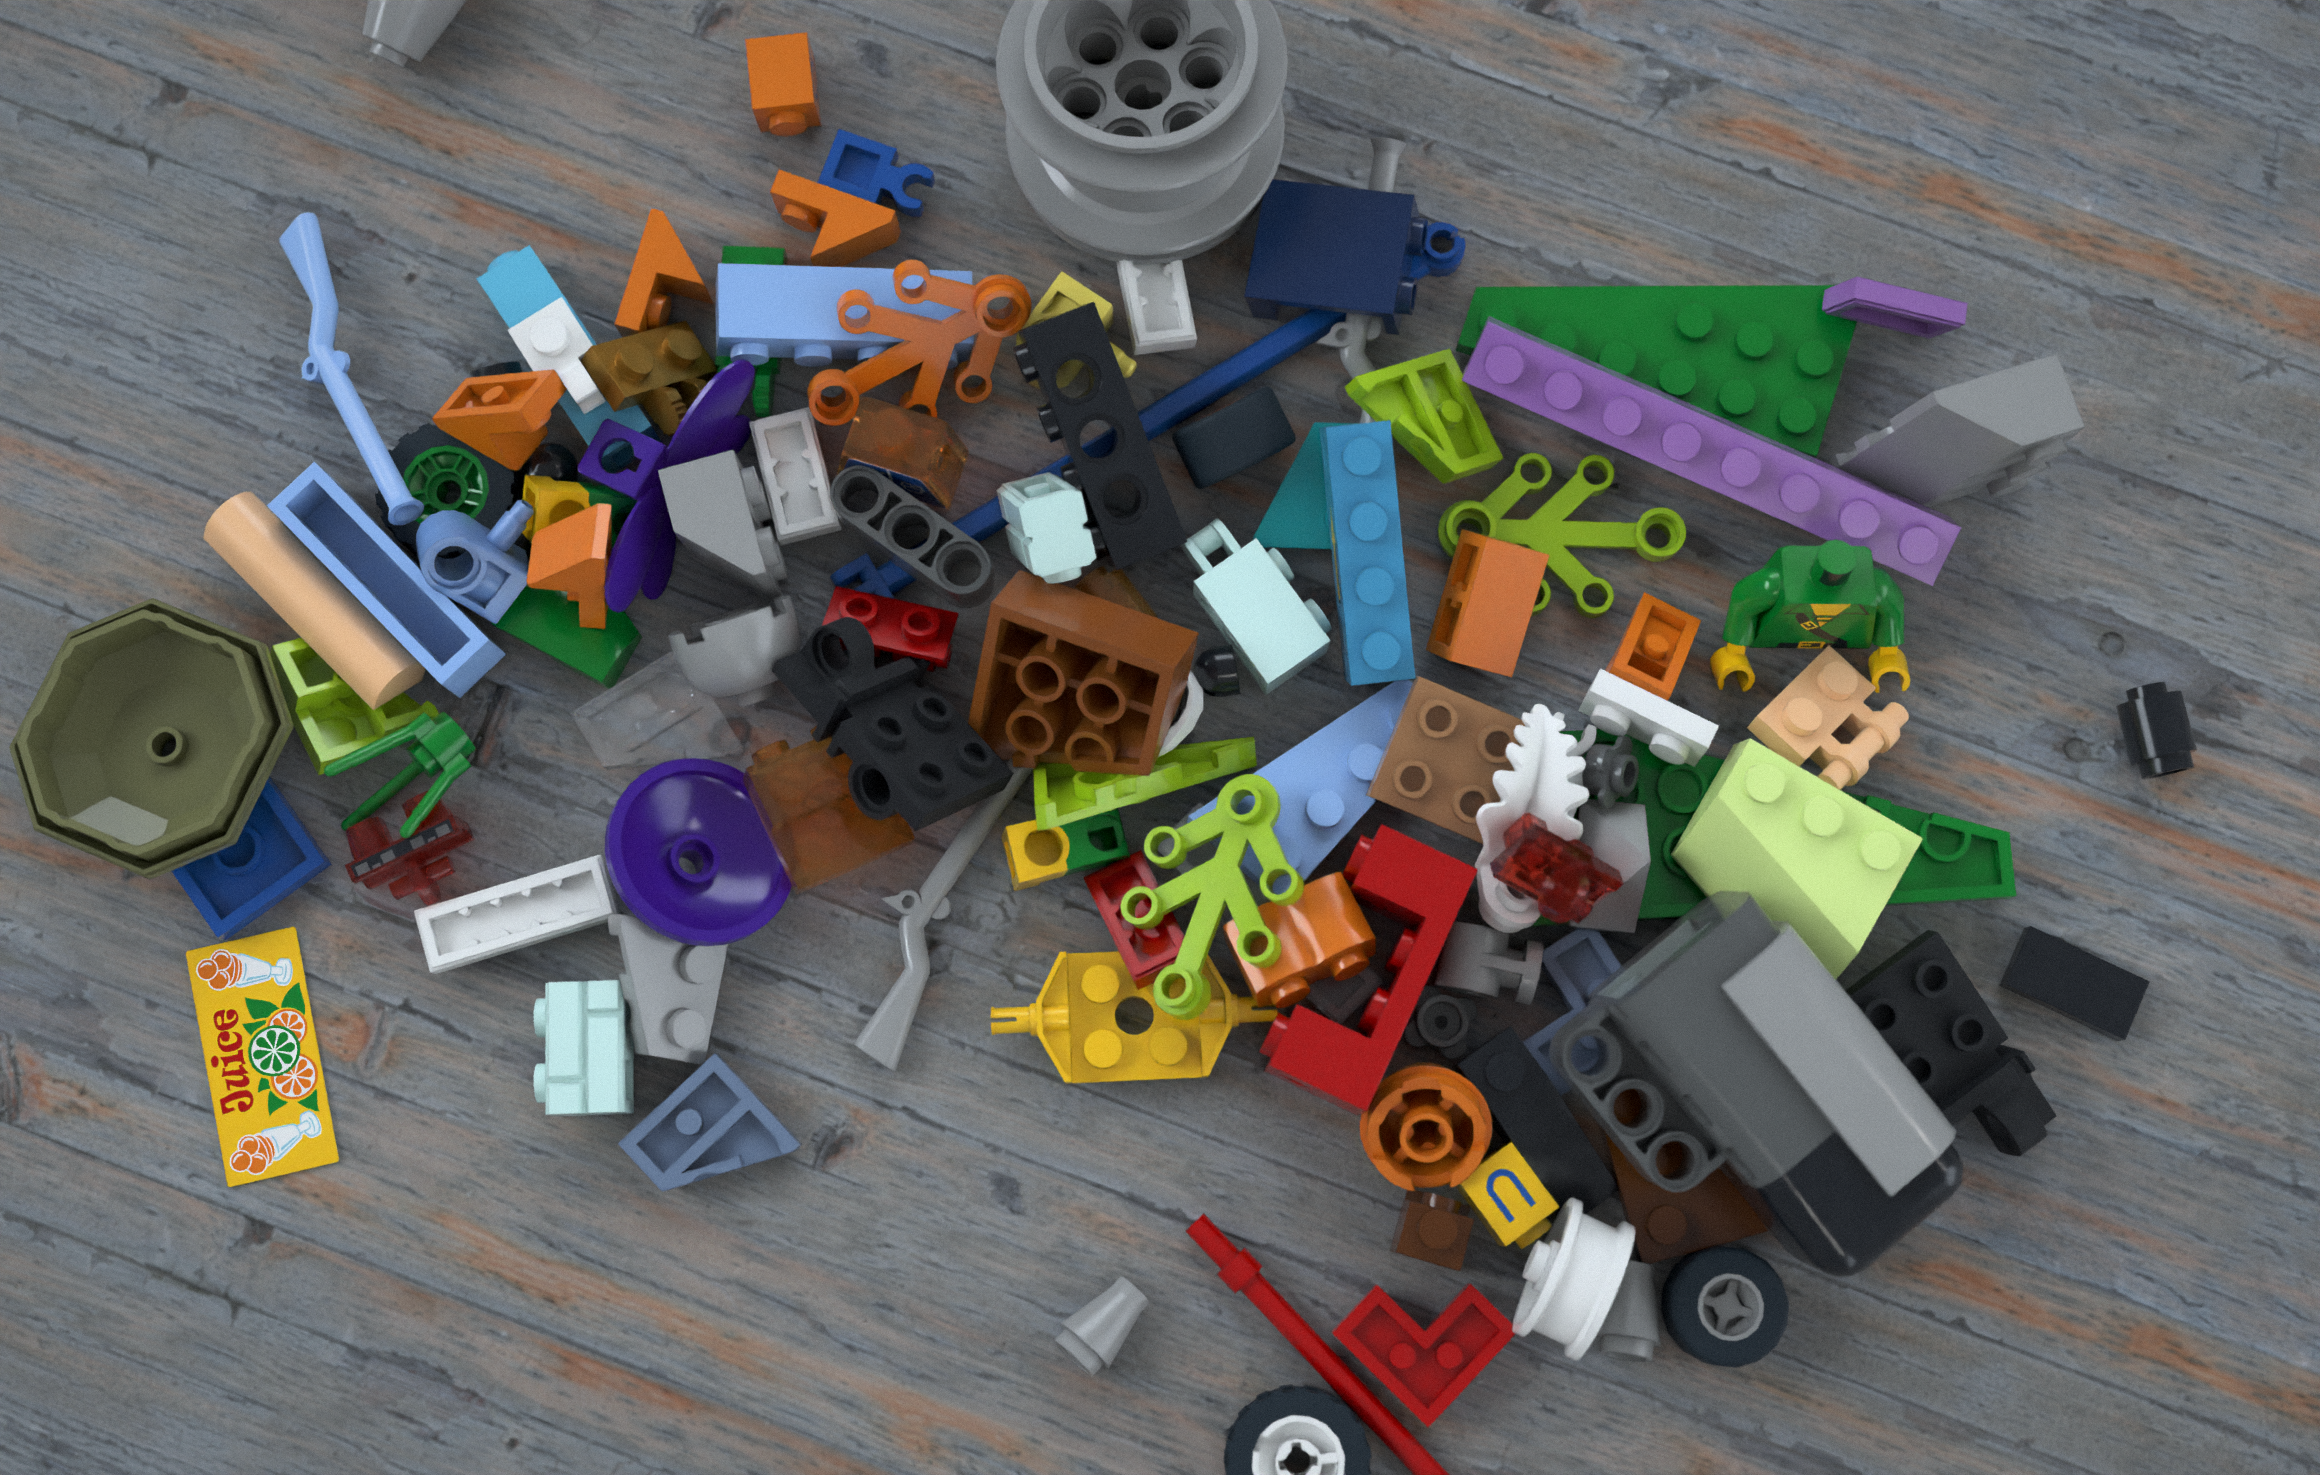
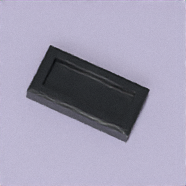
M2029 926L2023 929L1999 986L2116 1041H2122L2128 1035L2150 981Z

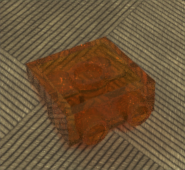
M816 726L810 730L811 736H812V734H813V732H814ZM831 737L820 742L813 738V740L790 749L786 740L771 743L752 754L751 758L754 765L746 768L743 777V783L796 895L909 846L915 840L909 824L899 813L884 820H874L860 811L851 796L848 786V773L853 761L845 753L834 758L828 755L826 751L832 741Z

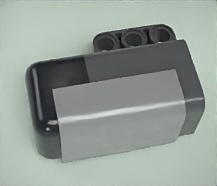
M1719 891L1699 902L1599 984L1588 996L1590 1000L1588 1002L1589 1005L1563 1025L1552 1038L1549 1051L1550 1060L1555 1070L1642 1177L1663 1189L1680 1192L1687 1191L1696 1186L1719 1167L1784 1249L1796 1259L1825 1274L1835 1277H1847L1865 1270L1950 1199L1962 1183L1963 1164L1958 1152L1951 1144L1956 1134L1955 1129L1872 1023L1788 922L1771 920L1749 892ZM1585 1036H1592L1599 1046L1598 1061L1589 1070L1579 1072L1575 1069L1571 1060L1572 1048L1579 1039ZM1634 1088L1640 1096L1641 1107L1639 1113L1633 1120L1627 1123H1619L1613 1110L1615 1099L1622 1091ZM1669 1141H1677L1682 1149L1681 1164L1674 1172L1661 1175L1656 1167L1657 1152L1662 1145Z

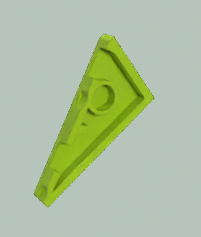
M1254 737L1177 745L1170 752L1158 757L1154 769L1149 776L1075 771L1071 764L1040 762L1036 768H1033L1037 830L1054 828L1129 804L1142 803L1162 794L1257 766Z

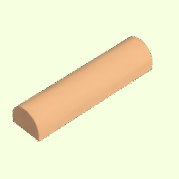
M243 492L224 502L212 514L206 524L203 539L373 710L423 680L425 668L254 493Z

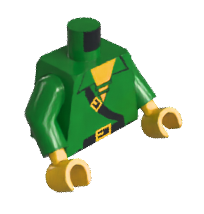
M1830 540L1822 544V546H1784L1778 548L1763 568L1742 578L1735 584L1731 592L1722 639L1727 642V646L1719 648L1710 658V668L1719 690L1723 689L1726 676L1733 671H1737L1739 686L1742 692H1746L1751 689L1755 682L1754 672L1745 653L1746 646H1749V648H1826L1830 645L1833 649H1870L1873 643L1878 646V649L1869 657L1868 667L1871 683L1876 687L1874 691L1876 693L1880 692L1879 678L1887 672L1899 673L1901 689L1906 691L1911 680L1905 654L1898 649V646L1904 643V596L1902 590L1884 569L1873 567L1872 551L1866 546H1851L1841 540Z

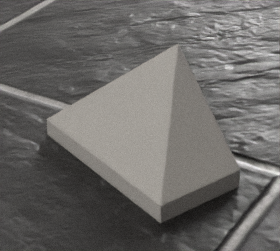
M1588 799L1587 802L1578 807L1577 820L1583 824V833L1580 839L1575 842L1570 910L1574 919L1569 917L1568 927L1633 934L1635 933L1651 862L1645 805L1614 802L1611 809H1603L1599 806L1598 800Z

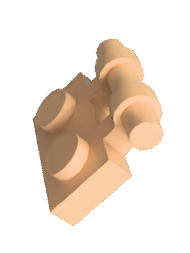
M1828 645L1756 716L1747 729L1770 750L1799 767L1808 758H1811L1823 769L1817 777L1841 790L1844 786L1855 785L1867 773L1869 769L1868 761L1876 753L1887 752L1899 740L1901 736L1900 728L1908 721L1909 714L1901 704L1896 702L1889 703L1882 711H1872L1863 702L1872 694L1876 687ZM1840 725L1855 737L1849 744H1841L1831 735Z

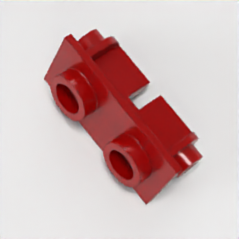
M835 587L822 626L844 617H852L861 622L868 630L873 641L875 657H880L883 650L893 652V661L906 656L929 660L931 662L927 668L929 672H934L936 667L948 669L953 650V644H950L959 613L843 587ZM840 638V645L842 651L847 650L844 642Z

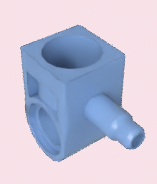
M517 500L509 511H505L492 530L467 514L456 510H442L428 516L420 524L416 533V548L421 572L426 583L435 591L497 624L527 585L529 567L527 553L514 543L527 527L526 523L534 514L532 505L525 500ZM449 546H459L466 549L464 553L453 559H444L437 556L442 549Z

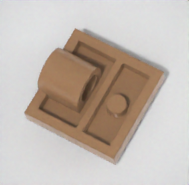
M1416 676L1366 795L1483 844L1476 822L1477 812L1484 804L1500 803V797L1493 785V776L1498 770L1514 771L1512 764L1506 756V748L1510 743L1521 746L1514 736V729L1517 725L1525 726V724L1517 717L1423 677Z

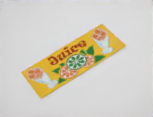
M288 927L187 951L186 959L228 1187L338 1162L339 1155L296 928Z

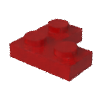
M1467 1283L1424 1330L1375 1284L1331 1331L1428 1428L1516 1334L1512 1330L1513 1324L1471 1283Z

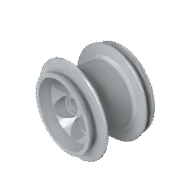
M1015 0L1001 29L997 46V83L1007 114L1005 131L1010 165L1016 181L1038 217L1060 238L1086 253L1110 261L1119 262V260L1133 261V264L1142 265L1168 263L1198 255L1215 247L1238 231L1252 217L1262 203L1263 195L1276 174L1284 145L1285 124L1281 99L1287 78L1288 58L1282 24L1271 1ZM1152 45H1160L1169 48L1163 50H1154L1149 47ZM1095 59L1110 61L1103 65L1089 64L1090 61ZM1200 82H1209L1216 86L1210 89H1200L1193 85ZM1087 112L1093 114L1094 116L1089 119L1082 120L1074 115L1077 113Z

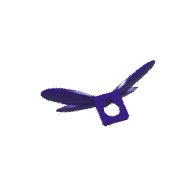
M742 359L729 364L707 383L689 407L669 446L611 419H605L578 464L577 470L583 476L637 501L618 534L607 566L605 598L607 605L613 612H623L635 599L640 588L646 598L650 600L657 599L665 591L671 576L676 550V534L672 527L658 470L734 450L737 455L751 435L749 425L751 420L748 416L737 415L748 396L755 377V368L749 361ZM615 442H629L634 449V457L640 460L641 463L636 472L626 469L620 473H608L602 466L604 451Z

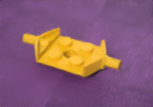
M1063 951L1059 952L1036 1003H1030L1026 1007H991L990 1015L992 1020L1017 1019L1012 1022H991L992 1035L1031 1032L1032 1037L1038 1036L1066 1084L1209 1077L1232 1027H1239V1023L1274 1021L1278 1011L1277 1009L1253 1011L1251 1008H1258L1253 996L1238 997L1237 994H1231L1209 955H1207L1201 973L1204 974L1211 986L1210 1002L1205 1011L1196 1018L1180 1020L1164 1012L1156 1004L1153 995L1154 983L1137 990L1119 951L1070 954ZM1178 978L1171 984L1169 988L1171 999L1179 998L1185 992L1186 981L1184 978ZM1130 998L1144 1000L1152 1008L1154 1014L1151 1026L1145 1032L1137 1035L1127 1034L1122 1031L1115 1020L1116 1010L1119 1005ZM1270 1004V1005L1263 1006V1007H1275V1006H1274V1004Z

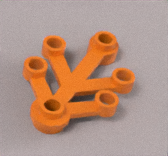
M906 260L901 262L895 268L892 276L897 297L907 304H919L928 300L961 310L942 321L875 305L873 298L863 290L854 289L845 292L837 302L838 320L845 331L852 334H862L870 331L904 339V341L846 372L839 369H827L817 373L811 379L807 388L809 408L816 420L826 425L837 426L845 424L853 419L859 410V395L920 363L913 388L901 396L898 410L900 420L905 428L913 432H924L930 429L937 420L938 414L935 403L954 345L976 334L970 359L960 363L955 368L953 383L956 394L964 402L979 403L984 401L992 391L993 384L990 375L1002 339L1016 334L1030 317L1032 303L1025 285L1015 277L1005 274L991 275L976 285H970L931 275L928 267L921 261ZM910 275H918L924 279L923 283L915 289H907L901 285L903 280ZM997 297H1007L1010 299L1008 305L1003 309L994 310L988 307V303ZM854 305H862L868 309L867 313L858 319L850 318L845 314L847 309ZM971 375L983 378L982 383L975 388H967L962 385L964 379ZM829 386H840L843 388L842 393L836 397H827L821 393L824 388ZM916 404L928 407V411L919 417H914L907 413L909 408Z

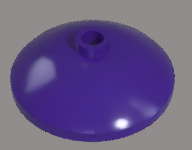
M683 758L664 762L650 768L638 776L620 795L611 811L606 827V863L619 896L633 914L644 924L659 934L681 943L696 946H720L740 941L754 934L765 926L781 909L793 884L796 868V851L790 826L780 806L766 789L753 778L721 762L700 758ZM679 858L690 860L695 866L696 874L686 873L680 867Z

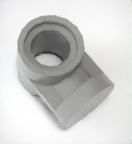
M1454 922L1441 949L1434 985L1447 991L1488 999H1498L1500 986L1512 988L1513 1002L1531 1005L1542 965L1543 942L1526 939L1521 951L1508 948L1510 934L1485 926Z

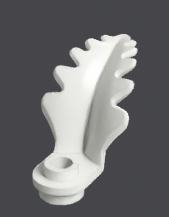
M1535 704L1530 713L1524 712L1521 717L1525 726L1517 725L1515 727L1514 736L1521 746L1515 743L1507 745L1506 756L1512 764L1514 771L1498 770L1494 773L1493 785L1500 797V803L1484 804L1476 815V822L1484 845L1475 862V868L1478 869L1476 878L1480 898L1478 907L1481 916L1491 927L1505 933H1515L1532 926L1542 913L1543 902L1496 877L1494 868L1541 893L1538 873L1543 862L1574 844L1583 833V824L1568 816V811L1581 806L1589 798L1588 788L1567 781L1571 776L1584 771L1586 767L1585 760L1582 757L1567 756V753L1574 750L1577 746V740L1572 735L1559 733L1565 728V722L1552 717L1549 709L1543 704Z

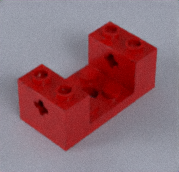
M1383 824L1380 825L1373 839L1361 834L1342 875L1345 880L1352 882L1350 890L1359 905L1406 926L1403 933H1400L1384 967V969L1395 974L1387 991L1378 987L1372 993L1361 1015L1357 1027L1366 1031V1036L1298 1004L1291 1012L1289 1018L1278 1013L1259 1053L1270 1057L1264 1071L1357 1116L1367 1112L1478 869Z

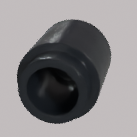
M2165 682L2151 683L2127 690L2128 702L2117 705L2116 709L2130 763L2132 766L2138 765L2141 778L2151 779L2194 768L2191 753L2197 751L2182 692H2167Z

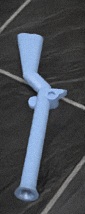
M312 212L303 213L295 218L279 240L313 305L308 340L310 357L306 358L303 362L302 379L326 386L389 507L388 521L390 524H409L421 516L424 511V504L412 497L347 374L350 367L349 355L344 351H335L334 349L339 303L333 285L318 218Z

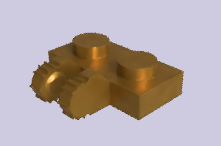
M686 320L593 345L581 359V363L614 412L643 404L653 421L658 423L659 429L663 431V434H668V437L675 434L689 407L718 371V367L715 366V363Z

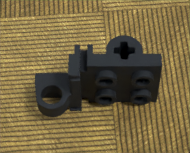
M844 617L815 629L800 652L777 660L772 672L818 722L812 737L817 742L832 738L826 751L828 755L834 758L845 753L853 761L848 773V786L855 804L862 813L874 820H884L899 813L916 832L1005 789L1014 774L933 684L921 689L918 687L931 663L929 660L906 656L876 669L874 666L873 641L868 630L861 622L852 617ZM840 638L847 648L849 659L841 649Z
M1925 931L1845 990L1952 1126L1973 1111L1997 1149L2002 1153L2018 1157L2047 1137L2044 1125L2057 1115L2031 1076V1073L2036 1070L2024 1051L2001 1045L2008 1039V1036L1938 932Z

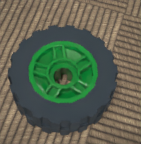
M428 423L419 426L420 430L410 435L406 433L398 440L400 443L393 450L389 449L388 451L412 497L424 504L423 513L409 524H390L388 521L389 507L379 488L378 493L375 494L376 505L382 510L383 515L380 517L384 525L394 534L393 536L413 554L418 556L416 548L418 528L428 516L439 511L456 510L467 514L492 530L505 511H509L515 502L520 500L521 473L518 470L514 471L506 468L442 431L437 425ZM453 483L457 488L461 489L460 498L453 504H444L441 501L445 500L449 492L448 485ZM449 546L442 549L437 556L444 559H453L464 553L466 549L459 546Z

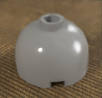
M790 595L773 598L776 611H772L770 606L759 609L758 603H754L689 625L693 637L687 640L684 633L676 630L670 633L668 638L676 661L685 678L698 691L712 697L736 696L739 706L750 705L776 695L773 683L779 679L772 670L777 660L799 652L801 644L798 618Z

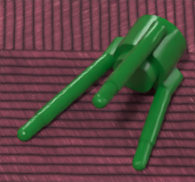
M423 712L407 726L326 765L324 768L325 775L333 777L412 739L414 740V743L406 749L413 762L341 823L342 830L346 832L353 830L422 772L431 779L441 772V775L400 828V836L403 838L412 836L452 783L471 767L466 758L476 751L472 741L445 712H441L432 720Z

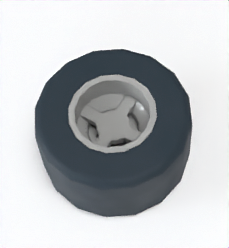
M1713 1246L1689 1253L1673 1266L1662 1288L1661 1313L1668 1334L1682 1351L1710 1365L1738 1368L1758 1362L1778 1345L1787 1327L1789 1300L1781 1277L1767 1260L1747 1249Z

